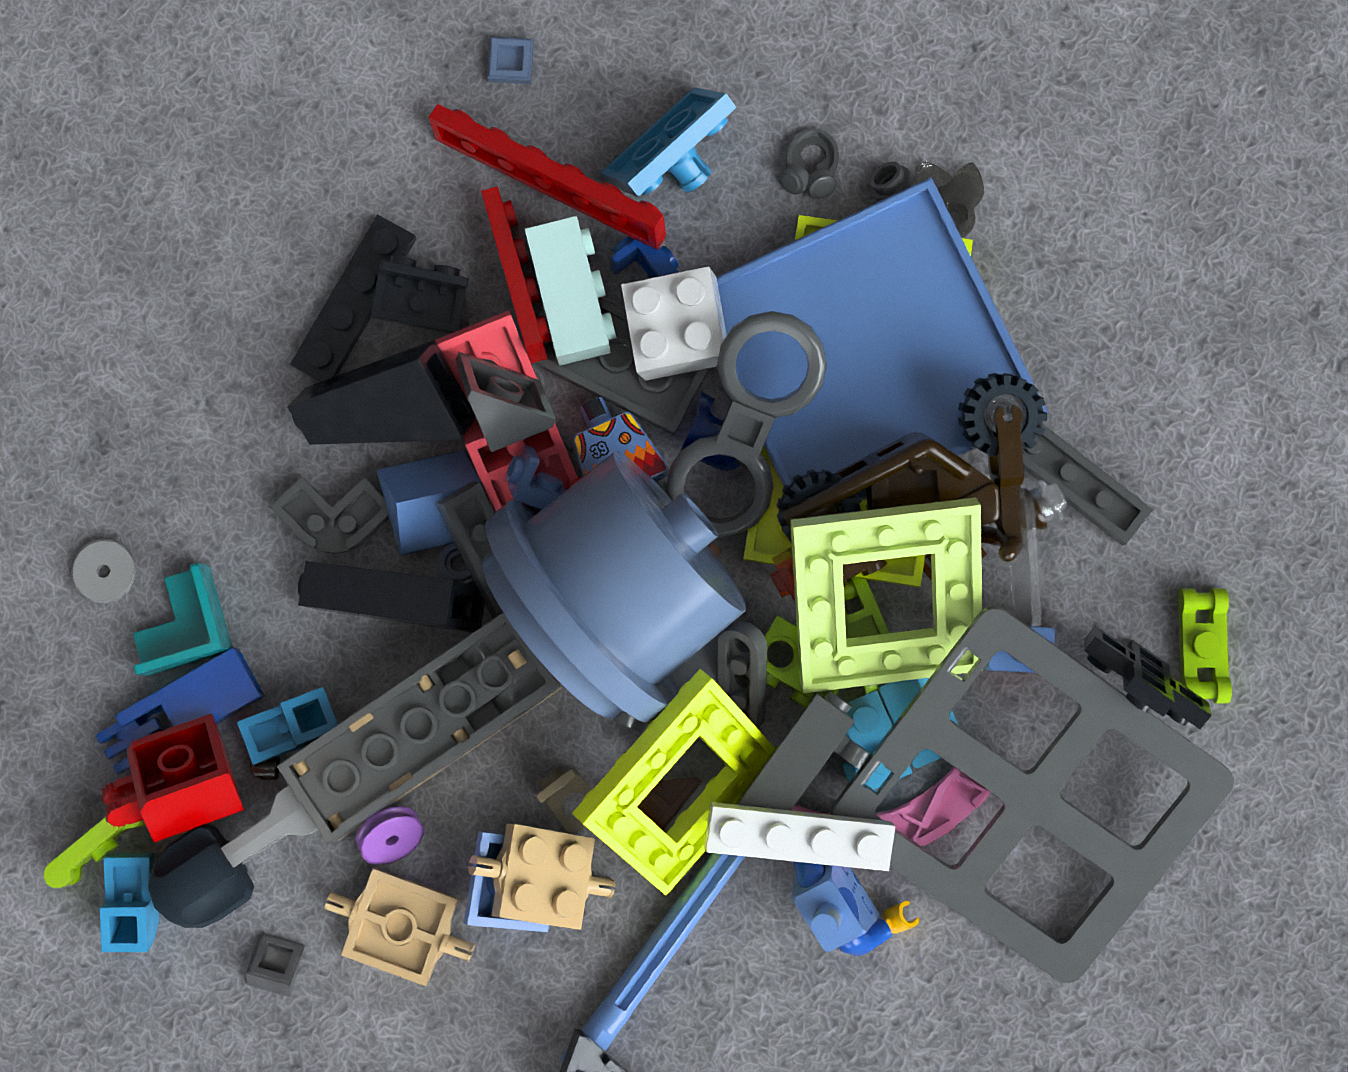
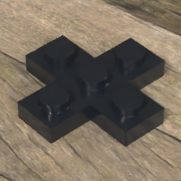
M1096 625L1084 639V651L1088 653L1087 660L1104 673L1109 674L1113 670L1122 676L1123 688L1127 692L1126 698L1141 711L1149 713L1152 709L1163 717L1167 714L1171 719L1183 726L1190 722L1200 730L1212 716L1208 701L1172 678L1169 664L1134 640H1131L1125 646Z

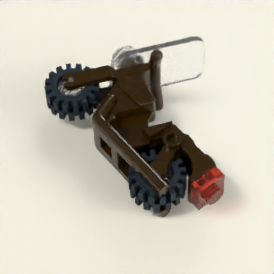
M1007 373L988 374L987 378H979L974 381L975 386L972 389L967 388L963 394L966 396L964 403H959L958 410L962 412L958 422L959 426L964 429L962 434L966 440L972 443V446L988 454L991 480L937 441L923 433L913 432L834 474L823 469L822 472H816L813 469L806 471L807 474L800 476L798 474L792 478L794 481L789 486L786 484L782 489V498H778V503L776 504L779 510L777 518L782 531L791 543L790 520L863 511L860 508L859 503L861 501L857 493L866 489L867 505L865 506L867 510L976 497L981 505V543L1000 546L999 557L1005 562H1010L1012 600L1015 613L1029 627L1040 626L1041 600L1036 529L1044 530L1047 528L1049 521L1059 522L1064 519L1062 509L1067 507V503L1055 483L1048 486L1043 479L1036 482V488L1030 491L1027 488H1021L1024 480L1023 449L1026 447L1032 449L1037 444L1034 439L1037 435H1043L1045 429L1041 427L1042 421H1047V413L1042 408V406L1046 405L1044 398L1038 395L1037 392L1039 390L1033 384L1028 383L1027 380ZM993 522H994V523L996 524L997 528H996V527H991V526H984V525L990 524V523H993ZM790 547L788 550L771 558L777 570L770 573V576L781 597L783 598L790 594L795 602L792 547ZM886 560L843 564L844 587L847 585L845 580L860 572L863 576L872 574L883 568L887 564Z

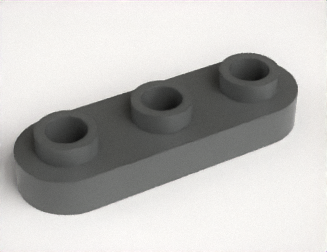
M738 620L732 622L718 638L717 684L759 729L765 721L767 642L762 632L756 626L749 622Z

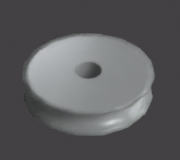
M100 538L88 542L78 550L71 564L70 576L74 588L81 597L92 603L108 604L119 600L129 592L135 581L136 564L133 555L125 545L114 539ZM107 565L110 573L107 577L103 578L100 575V569Z

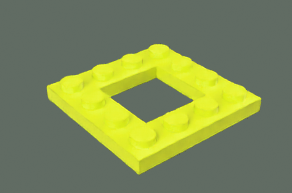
M699 669L680 688L678 694L658 717L648 724L646 730L626 753L616 760L614 766L594 789L585 795L572 814L663 894L667 895L705 852L704 842L710 802L735 804L775 747L709 675ZM700 737L726 766L707 783L705 790L687 810L677 817L675 824L665 833L637 806L693 742Z

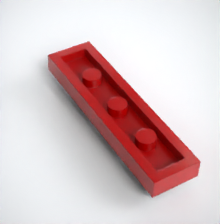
M498 186L482 190V197L530 363L546 360L548 357L544 343L550 342L552 339L545 316H535L532 304L541 301L534 277L525 278L521 266L529 264L523 239L514 240L510 228L518 226L512 201H502Z

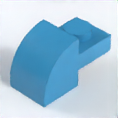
M324 687L281 702L280 706L237 722L253 766L290 751L300 750L338 725Z
M108 853L103 858L105 903L100 907L101 952H148L155 940L159 923V912L154 908L148 888L150 872L154 865V853Z

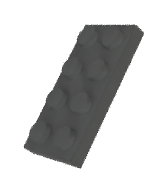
M600 297L598 302L601 314L610 312L616 333L615 339L608 340L611 353L559 366L553 341L544 343L548 359L533 364L597 397H603L605 401L625 411H630L636 417L674 436L710 369L706 368L645 381L636 372L626 310ZM543 305V307H542V309H541V311H540L538 317L543 316V315L545 316V319H546V322H547V326H548V329H549V325H548V321H547V317H546V313H545V309H544V305Z

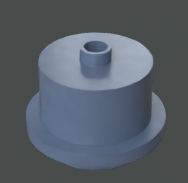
M618 451L609 455L541 511L537 512L523 502L511 500L488 518L485 523L486 536L492 552L483 559L482 567L485 579L498 605L522 640L547 670L579 701L605 718L615 719L623 712L645 723H650L657 718L678 694L672 673L746 611V604L738 587L709 546L719 536L710 520L685 493L682 492L674 500H671L637 464Z

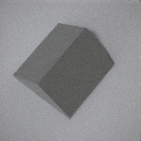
M461 352L458 353L455 360L467 398L491 452L553 427L556 418L540 380Z

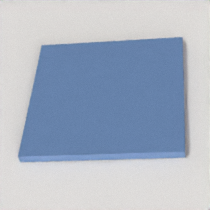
M932 177L716 277L727 335L732 327L750 315L775 311L794 315L811 326L824 347L827 367L823 386L810 404L793 415L775 418L764 443V447L783 487L786 484L789 486L794 481L792 478L796 475L802 476L807 474L806 471L814 469L816 472H822L823 469L834 474L913 432L923 433L958 457L977 449L972 446L970 441L966 440L962 434L964 429L959 426L958 422L962 412L958 410L959 403H964L966 396L963 394L967 388L972 389L975 386L974 381L979 378L985 379L988 377V374L1007 373L1023 378L1028 383L1034 385ZM768 331L758 333L744 343L737 354L735 365L738 378L747 390L756 396L774 399L785 397L798 389L806 377L808 361L806 352L797 340L786 333ZM1010 394L999 395L1000 397L1008 398H999L992 402L994 411L999 407L1000 400L1006 402L1010 408L1011 404L1017 407L1013 400L1019 405L1014 396ZM1045 405L1042 406L1043 411L1046 412L1048 415V411ZM866 489L857 493L861 502L867 500ZM838 503V504H836V505H837L838 513H839L840 507H839V503Z

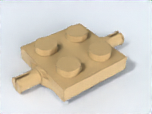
M506 824L503 847L497 859L473 855L469 863L483 865L486 868L468 866L470 875L493 878L495 889L491 915L493 917L581 930L585 901L588 894L611 898L615 891L599 888V885L615 887L614 879L591 876L594 838L518 824Z
M376 867L372 869L366 888L356 901L331 891L327 898L329 901L326 902L324 910H329L349 918V934L341 956L423 986L429 984L435 964L444 953L469 962L473 954L470 952H473L476 943L451 936V920L459 897Z

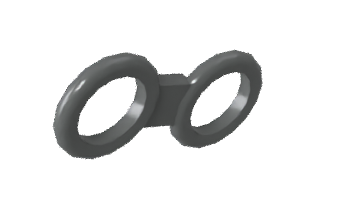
M775 311L754 314L732 327L720 346L717 369L721 386L731 399L730 406L717 435L699 438L680 451L670 466L666 484L667 493L671 500H674L682 492L686 494L684 486L686 475L695 463L708 456L718 454L731 456L747 466L754 478L755 491L753 499L746 509L735 516L722 519L706 516L719 535L717 538L742 534L758 524L770 507L774 486L770 467L760 453L775 418L793 415L810 404L823 386L827 367L823 344L811 326L791 314ZM768 331L786 333L797 340L806 352L808 361L806 377L798 389L785 397L774 399L759 397L747 390L738 378L735 365L737 354L744 343L756 334Z

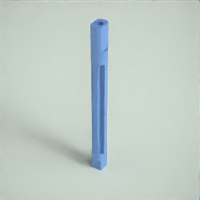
M711 853L610 993L606 995L587 1021L582 1031L604 1051H606L630 1018L634 1009L745 856ZM566 1052L563 1054V1056H562L561 1059H560L562 1062H563V1060H564V1058H565Z

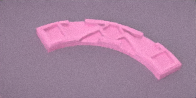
M952 765L949 771L937 783L921 795L892 809L877 812L875 815L884 821H891L895 825V829L918 845L924 846L955 828L958 823L982 804L991 791ZM795 804L794 807H793L792 810H791V811H800V812H810V813L827 814V813H821V812H817V811H814V810L806 809V808L801 807V806H799V805H797V804Z

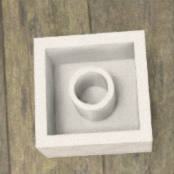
M710 266L621 284L636 372L645 381L717 366L720 346L727 334L717 278Z

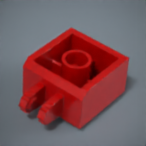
M212 713L132 741L126 750L131 775L117 779L114 783L105 784L101 795L102 803L108 806L106 807V822H109L113 827L117 826L120 828V826L125 827L126 824L130 825L144 820L154 843L244 810L228 752Z

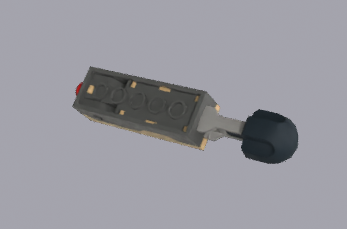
M502 613L279 764L277 768L289 786L276 794L269 816L231 842L226 840L215 826L204 824L191 829L169 844L157 856L149 876L148 888L154 908L169 922L184 928H203L220 921L251 899L254 884L247 873L248 869L245 863L286 835L306 836L319 830L327 844L343 839L362 826L368 818L379 811L387 809L563 688L562 685L539 661L516 632L505 614Z

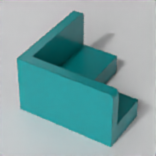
M198 562L190 565L191 570L164 578L175 621L133 633L141 664L133 666L135 675H155L221 655L233 648L210 566Z

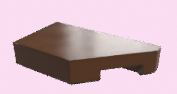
M697 777L659 781L637 807L661 830H664L702 781Z

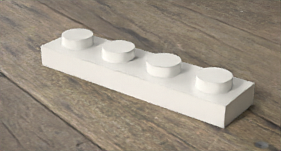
M710 802L704 849L708 853L889 871L895 825L891 821Z

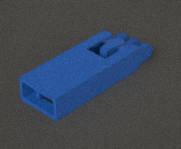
M233 647L116 714L118 722L98 733L96 738L100 744L110 741L115 736L118 738V743L104 751L107 758L112 759L124 751L127 755L126 750L132 741L163 729L158 718H154L163 712L166 713L173 727L211 713L216 724H219L266 696L240 650ZM128 756L113 766L117 775L130 769Z

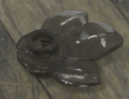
M927 161L922 162L916 176V184L932 177L948 212L959 215L961 223L956 228L961 238H965L975 225L974 208L979 204L984 195V185L978 168L974 163H968L952 178L949 173Z

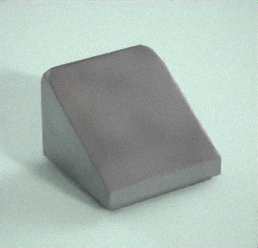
M262 933L246 972L247 985L290 997L305 945Z

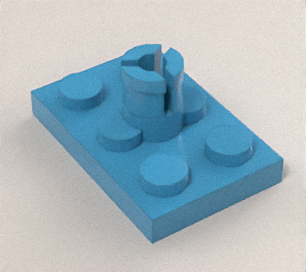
M694 87L600 172L601 176L606 182L616 186L619 190L639 197L641 194L646 195L655 190L663 181L662 175L668 170L678 181V185L683 191L687 193L695 190L708 179L707 176L711 175L712 170L702 161L696 153L694 146L706 135L711 136L720 131L728 122L727 116L736 106L725 93Z

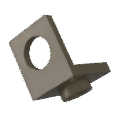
M560 766L539 782L544 790L535 797L540 804L545 802L568 834L575 835L586 826L578 819H571L565 815L562 809L563 800L568 794L574 792L585 796L591 788L575 767L565 773Z

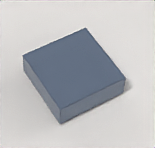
M490 37L488 82L531 84L533 39Z

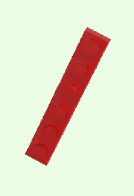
M437 104L428 118L435 139L438 142L656 250L659 249L666 238L664 216L653 204L643 200L637 202L623 195L616 186L608 182L600 184L586 177L579 168L572 164L565 163L562 165L551 160L539 148L532 145L525 147L511 140L505 132L496 127L488 129L474 122L462 110L454 109L452 111Z

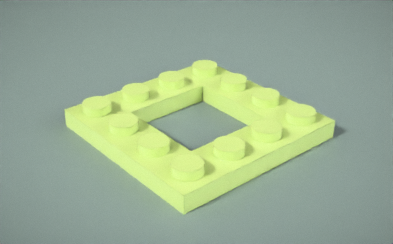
M976 497L790 520L800 685L803 693L930 678L969 625L982 611L981 505ZM931 554L933 628L846 639L843 564ZM968 649L951 672L955 674L968 673L978 660V657L973 655Z

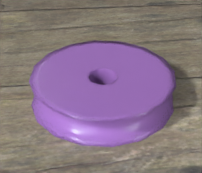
M404 806L390 807L377 812L363 823L355 838L356 846L361 851V857L367 863L375 865L390 864L403 859L414 851L422 840L424 828L413 809Z

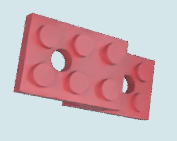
M509 310L435 340L466 398L467 394L455 360L459 352L481 360H492L498 366L537 379ZM477 418L463 435L466 448L495 513L507 502L514 500L508 486L509 482L506 481V473L515 455L520 457L525 446L534 448L539 458V464L534 476H537L538 472L555 476L563 482L562 486L566 490L569 488L567 483L578 478L556 423L548 430L494 452H491Z

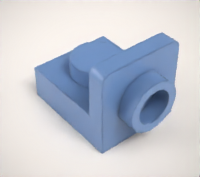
M525 446L521 456L515 455L511 460L506 473V481L509 482L508 486L514 500L543 509L566 491V489L562 486L563 482L555 476L544 472H538L537 476H534L539 464V458L534 448Z

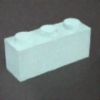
M577 216L526 228L525 232L559 366L611 353L608 340L615 339L616 333L610 312L601 314L598 298L606 296L600 270L592 272L590 270L587 256L595 254L589 228L580 230Z

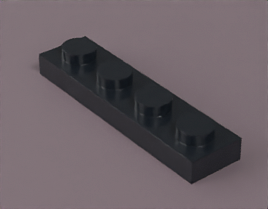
M377 214L291 361L290 365L319 382L338 375L370 320L380 262H390L391 256L406 257L417 239L413 233Z

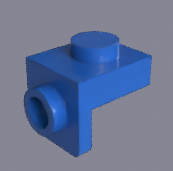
M628 236L620 241L612 250L614 254L611 257L610 269L615 275L634 261L639 264L649 279L679 273L677 270L679 267L678 262L666 246L659 247L656 250Z

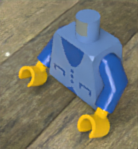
M795 861L793 863L795 868L793 901L826 952L839 948L841 952L850 955H865L891 938L892 933H900L917 926L919 923V917L906 921L903 917V908L909 905L910 901H904L887 908L884 911L883 919L879 918V912L851 867Z

